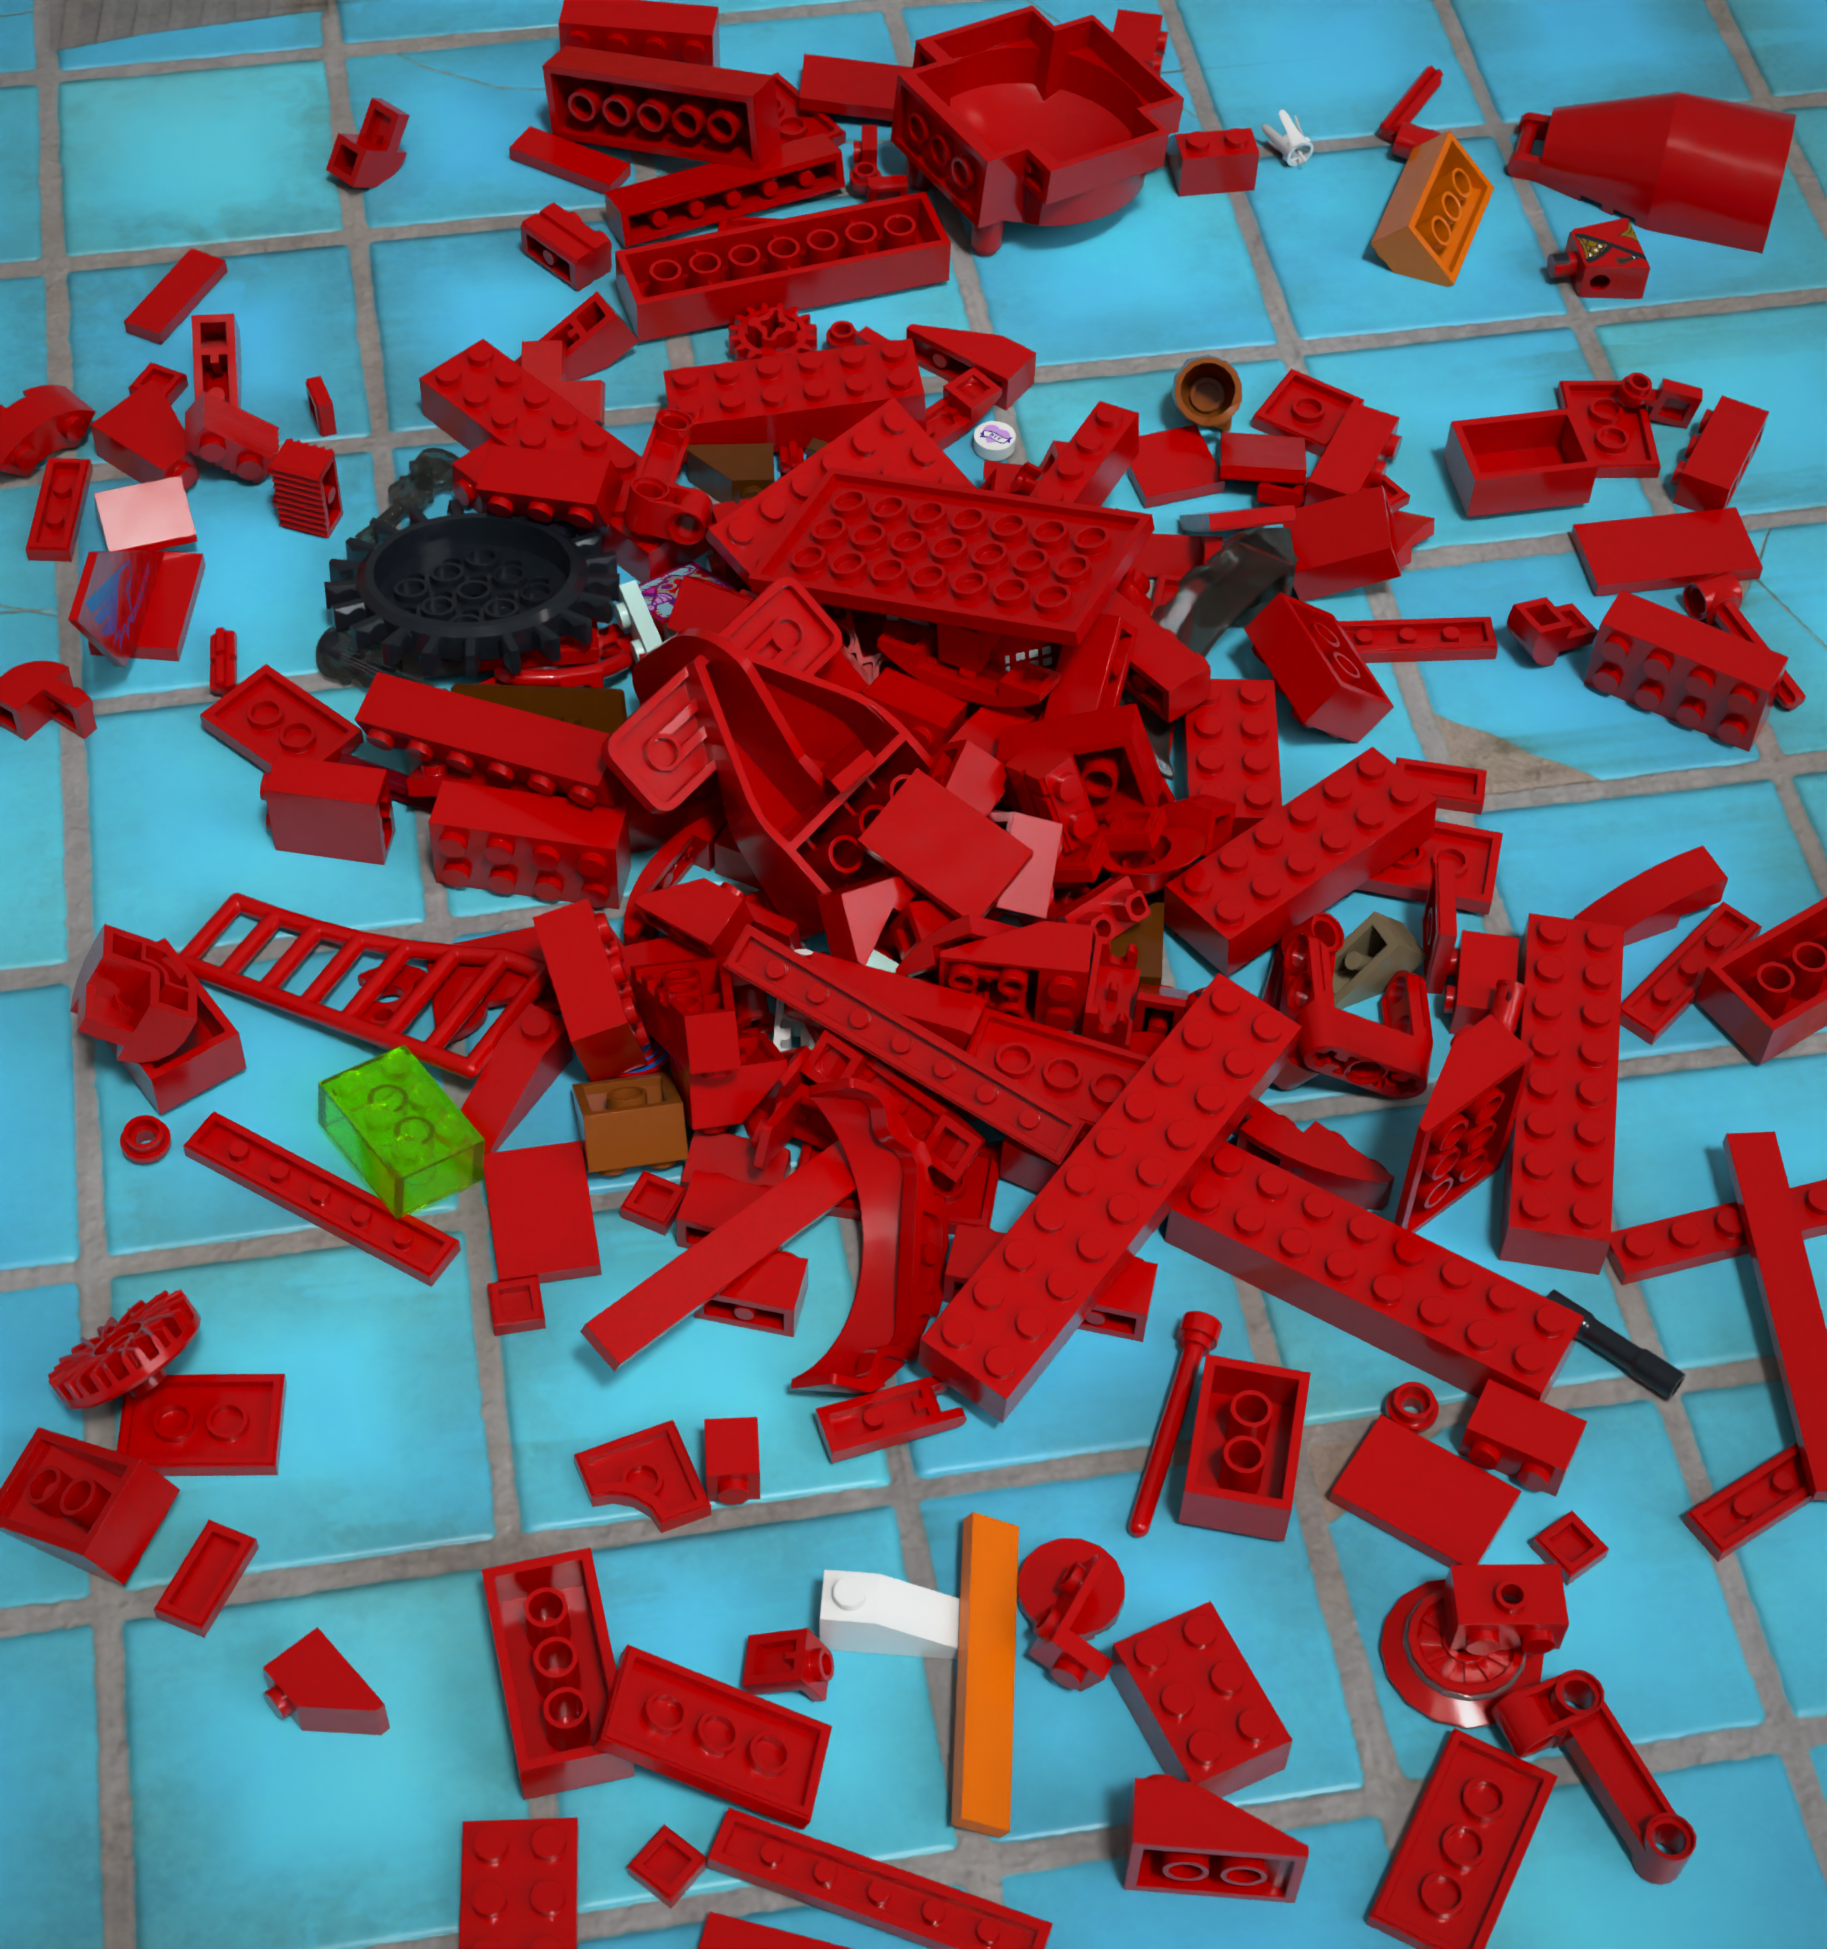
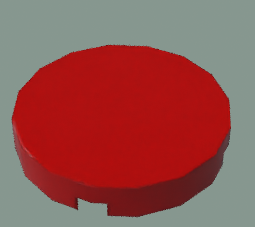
M1059 1538L1040 1545L1026 1557L1018 1574L1017 1603L1022 1614L1024 1612L1034 1628L1042 1613L1049 1606H1055L1061 1596L1062 1591L1057 1587L1066 1570L1076 1561L1082 1564L1099 1554L1107 1560V1563L1070 1628L1071 1631L1086 1642L1095 1639V1635L1102 1633L1106 1628L1107 1632L1117 1622L1124 1605V1576L1117 1561L1101 1546L1083 1539Z

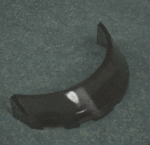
M1262 527L1240 531L1223 542L1224 548L1220 555L1209 564L1190 569L1178 582L1179 589L1175 596L1168 603L1157 606L1150 618L1164 629L1171 630L1180 642L1194 653H1199L1205 658L1236 617L1268 586L1291 570L1298 561L1296 555ZM1123 687L1119 706L1137 704L1162 777L1172 781L1176 774L1169 758V738L1173 721L1167 723Z

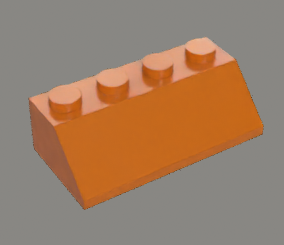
M1450 130L1412 149L1371 241L1377 256L1384 260L1393 273L1445 287L1455 284L1494 190L1493 185Z

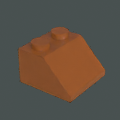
M669 1071L572 1085L583 1156L589 1173L597 1172L600 1175L613 1176L624 1173L627 1167L647 1165L649 1168L662 1169L673 1166L677 1160L688 1159L683 1102Z

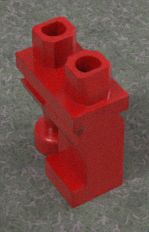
M1120 874L1116 878H1108L1091 890L1085 885L1084 887L1059 888L1051 906L1048 908L1046 919L1017 918L1022 927L1042 921L1094 926L1092 953L1094 952L1096 935L1110 937L1111 941L1119 934L1150 915V908L1143 892L1139 889H1134L1129 875Z

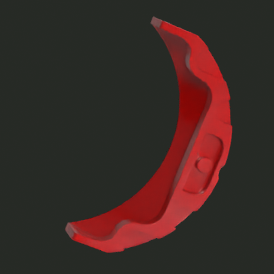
M850 1077L811 1085L809 1097L824 1114L837 1135L854 1177L861 1210L863 1234L859 1284L852 1309L838 1338L815 1365L801 1375L791 1379V1390L870 1393L884 1387V1382L891 1378L906 1362H913L919 1355L920 1339L925 1332L929 1319L938 1317L943 1300L944 1276L947 1267L945 1258L949 1249L948 1224L944 1197L935 1195L928 1167L934 1165L930 1152L924 1141L914 1138L908 1125L896 1109L900 1102L888 1089Z

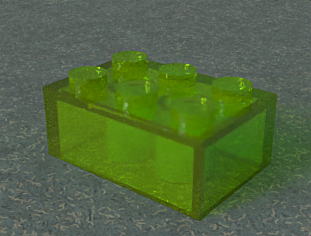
M402 1045L318 1082V1123L396 1219L483 1180L485 1139L406 1045Z

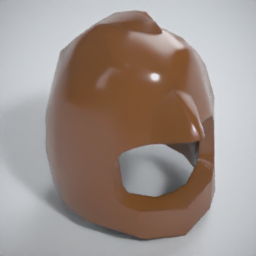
M1204 355L1187 359L1175 374L1172 399L1176 411L1187 422L1206 427L1215 426L1223 431H1230L1232 416L1239 409L1242 402V384L1237 371L1227 361L1211 355Z

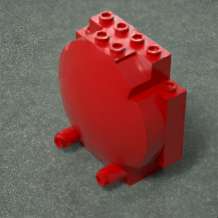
M1032 5L916 40L913 69L899 73L897 76L890 141L907 157L905 175L907 176L908 185L916 190H926L933 183L972 222L970 244L974 252L981 256H991L1001 247L1005 221L1038 226L1073 225L1102 218L1128 204L1143 187L1145 174L1150 170L1163 167L1168 137L1170 134L1178 132L1184 98L1093 14L1054 26Z

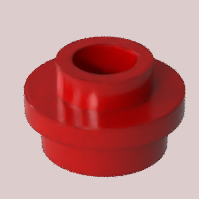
M141 1115L131 1119L125 1125L120 1137L123 1154L129 1160L136 1163H151L159 1160L169 1151L172 1142L168 1127L159 1119L150 1115ZM151 1140L149 1143L141 1144L144 1141Z
M1407 1382L1396 1387L1389 1394L1386 1402L1387 1417L1415 1433H1421L1431 1428L1439 1412L1438 1402L1433 1392L1427 1386L1418 1382ZM1414 1407L1419 1413H1410L1404 1408Z

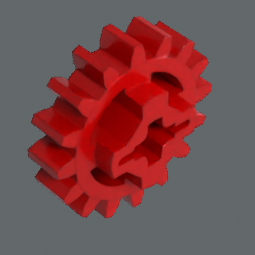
M766 302L761 303V310L756 311L751 307H747L746 317L736 315L734 317L735 325H729V353L735 355V361L817 351V326L811 324V316L809 314L799 316V308L796 306L787 311L784 310L783 303L781 302L776 307L770 308Z

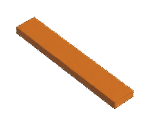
M972 1512L963 1519L951 1825L1001 1838L1010 1832L1019 1526Z

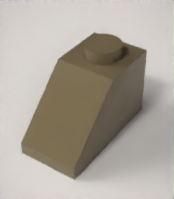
M1374 911L1345 939L1343 947L1336 952L1332 984L1335 1008L1344 1009L1384 993L1391 977L1399 970L1412 972L1428 957L1404 923Z

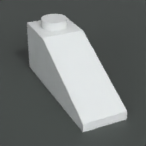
M824 1570L819 1640L829 1650L958 1660L959 1598L878 1573Z

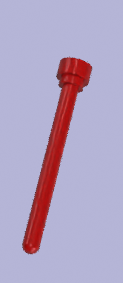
M1186 1312L1180 1323L1177 1337L1180 1340L1179 1345L1183 1352L1128 1525L1131 1535L1137 1538L1144 1537L1149 1532L1202 1357L1217 1347L1222 1331L1221 1322L1205 1312Z

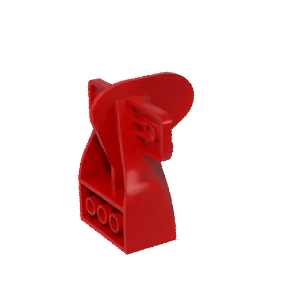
M787 576L781 577L768 585L718 633L700 628L684 629L643 656L634 666L632 673L633 687L641 706L604 740L601 754L605 764L642 806L650 813L656 815L666 814L678 807L717 769L725 815L733 838L780 916L798 923L800 940L802 941L825 931L817 895L870 878L883 877L887 867L858 847L857 840L914 770L918 768L928 775L934 759L897 718L875 701L860 693L813 676L839 651L842 646V633L835 622L803 585L795 578ZM855 740L878 761L876 763L877 766L846 793H840L830 784L819 769Z

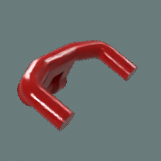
M608 646L603 650V661L557 670L521 669V673L512 674L506 665L502 663L495 668L494 674L496 679L509 685L603 688V680L627 670L632 665L633 658L628 651Z

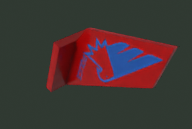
M161 550L89 552L68 621L89 640L88 645L91 655L105 656L115 667H125L130 658L179 662L206 566L203 553Z

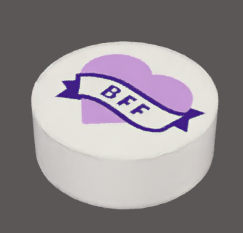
M1000 421L982 423L974 432V451L978 456L986 460H1004L1010 457L1015 450V431L1011 426Z

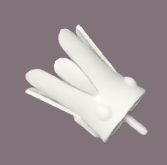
M1281 109L1279 111V118L1287 134L1283 137L1271 126L1264 124L1262 125L1263 132L1273 141L1265 140L1264 142L1281 152L1283 160L1287 161L1288 165L1293 167L1306 163L1311 157L1314 146L1308 137H1304L1297 115L1294 116L1295 126L1288 113Z

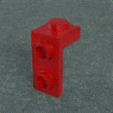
M1151 534L1131 566L1144 572L1147 577H1158V573L1202 580H1221V572H1228L1230 546L1222 545L1223 536Z
M801 1083L788 1098L782 1097L778 1101L773 1115L768 1120L762 1119L758 1123L751 1142V1146L757 1148L753 1167L764 1170L792 1137L823 1149L828 1148L838 1140L824 1114L810 1099V1086Z
M1099 1554L1082 1564L1077 1561L1074 1562L1063 1574L1057 1587L1062 1591V1594L1056 1605L1049 1606L1037 1620L1033 1632L1038 1637L1028 1653L1051 1670V1676L1059 1684L1070 1689H1076L1079 1692L1103 1681L1114 1663L1070 1630L1107 1563V1560Z

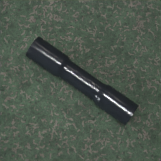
M1553 1289L1546 1298L1585 1316L1577 1340L1584 1341L1627 1369L1631 1376L1668 1400L1674 1396L1686 1377L1684 1372L1650 1350L1640 1348L1601 1323L1591 1312L1557 1290Z

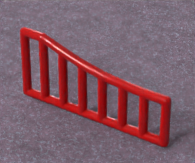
M241 893L230 895L178 954L198 980L467 1079L475 1078L489 1061L493 1050L504 1032L529 1003L533 1004L551 982L546 962L507 948L409 940L364 932L286 910ZM240 913L260 920L220 967L200 960ZM280 927L300 933L299 937L261 981L240 974ZM320 940L343 945L301 996L279 989ZM364 951L388 955L342 1011L320 1004ZM409 959L436 961L383 1026L361 1019ZM458 964L485 965L425 1041L402 1034ZM507 969L529 976L467 1057L444 1049Z

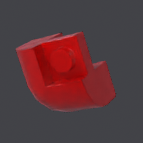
M104 924L83 962L73 992L70 1012L78 1014L77 1031L99 1040H106L117 1044L116 1060L130 1063L153 1062L173 1054L186 1040L197 1022V985L194 974H184L179 966L165 956L169 948L145 937Z

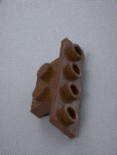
M457 683L451 687V692L609 734L627 719L625 694L622 689Z

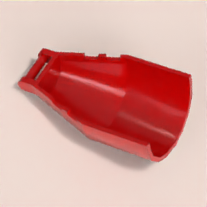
M1680 91L1554 107L1551 116L1528 112L1520 118L1518 125L1520 136L1515 153L1510 156L1507 171L1514 178L1539 183L1575 200L1580 201L1582 196L1596 201L1602 204L1601 211L1613 215L1615 211H1619L1635 218L1634 225L1644 230L1763 253L1787 163L1796 115ZM1534 139L1545 141L1542 156L1531 154Z

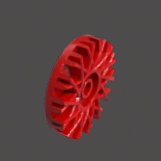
M181 1289L174 1291L171 1295L164 1290L160 1294L155 1295L146 1304L144 1301L139 1300L135 1305L127 1309V1312L119 1322L114 1317H109L104 1326H99L97 1332L100 1336L90 1340L82 1337L80 1339L81 1344L71 1348L72 1354L59 1358V1364L54 1367L53 1372L48 1374L50 1379L48 1382L64 1406L76 1411L102 1405L126 1392L131 1397L140 1396L153 1389L166 1377L167 1372L164 1367L177 1357L194 1339L200 1328L201 1317Z

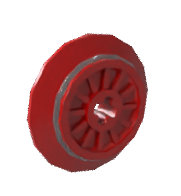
M1446 1579L1427 1581L1401 1596L1385 1619L1380 1651L1388 1680L1409 1706L1434 1722L1464 1729L1497 1725L1491 1715V1709L1497 1702L1518 1689L1532 1687L1540 1683L1544 1654H1527L1522 1650H1497L1491 1654L1475 1655L1467 1650L1462 1652L1450 1650L1442 1591Z

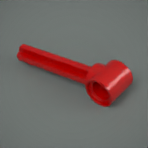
M1723 572L1688 583L1684 587V606L1693 619L1698 621L1705 619L1709 625H1719L1725 632L1769 649L1739 610L1742 603V589L1738 579L1732 573ZM1785 669L1775 698L1787 711H1792L1801 705L1806 697Z

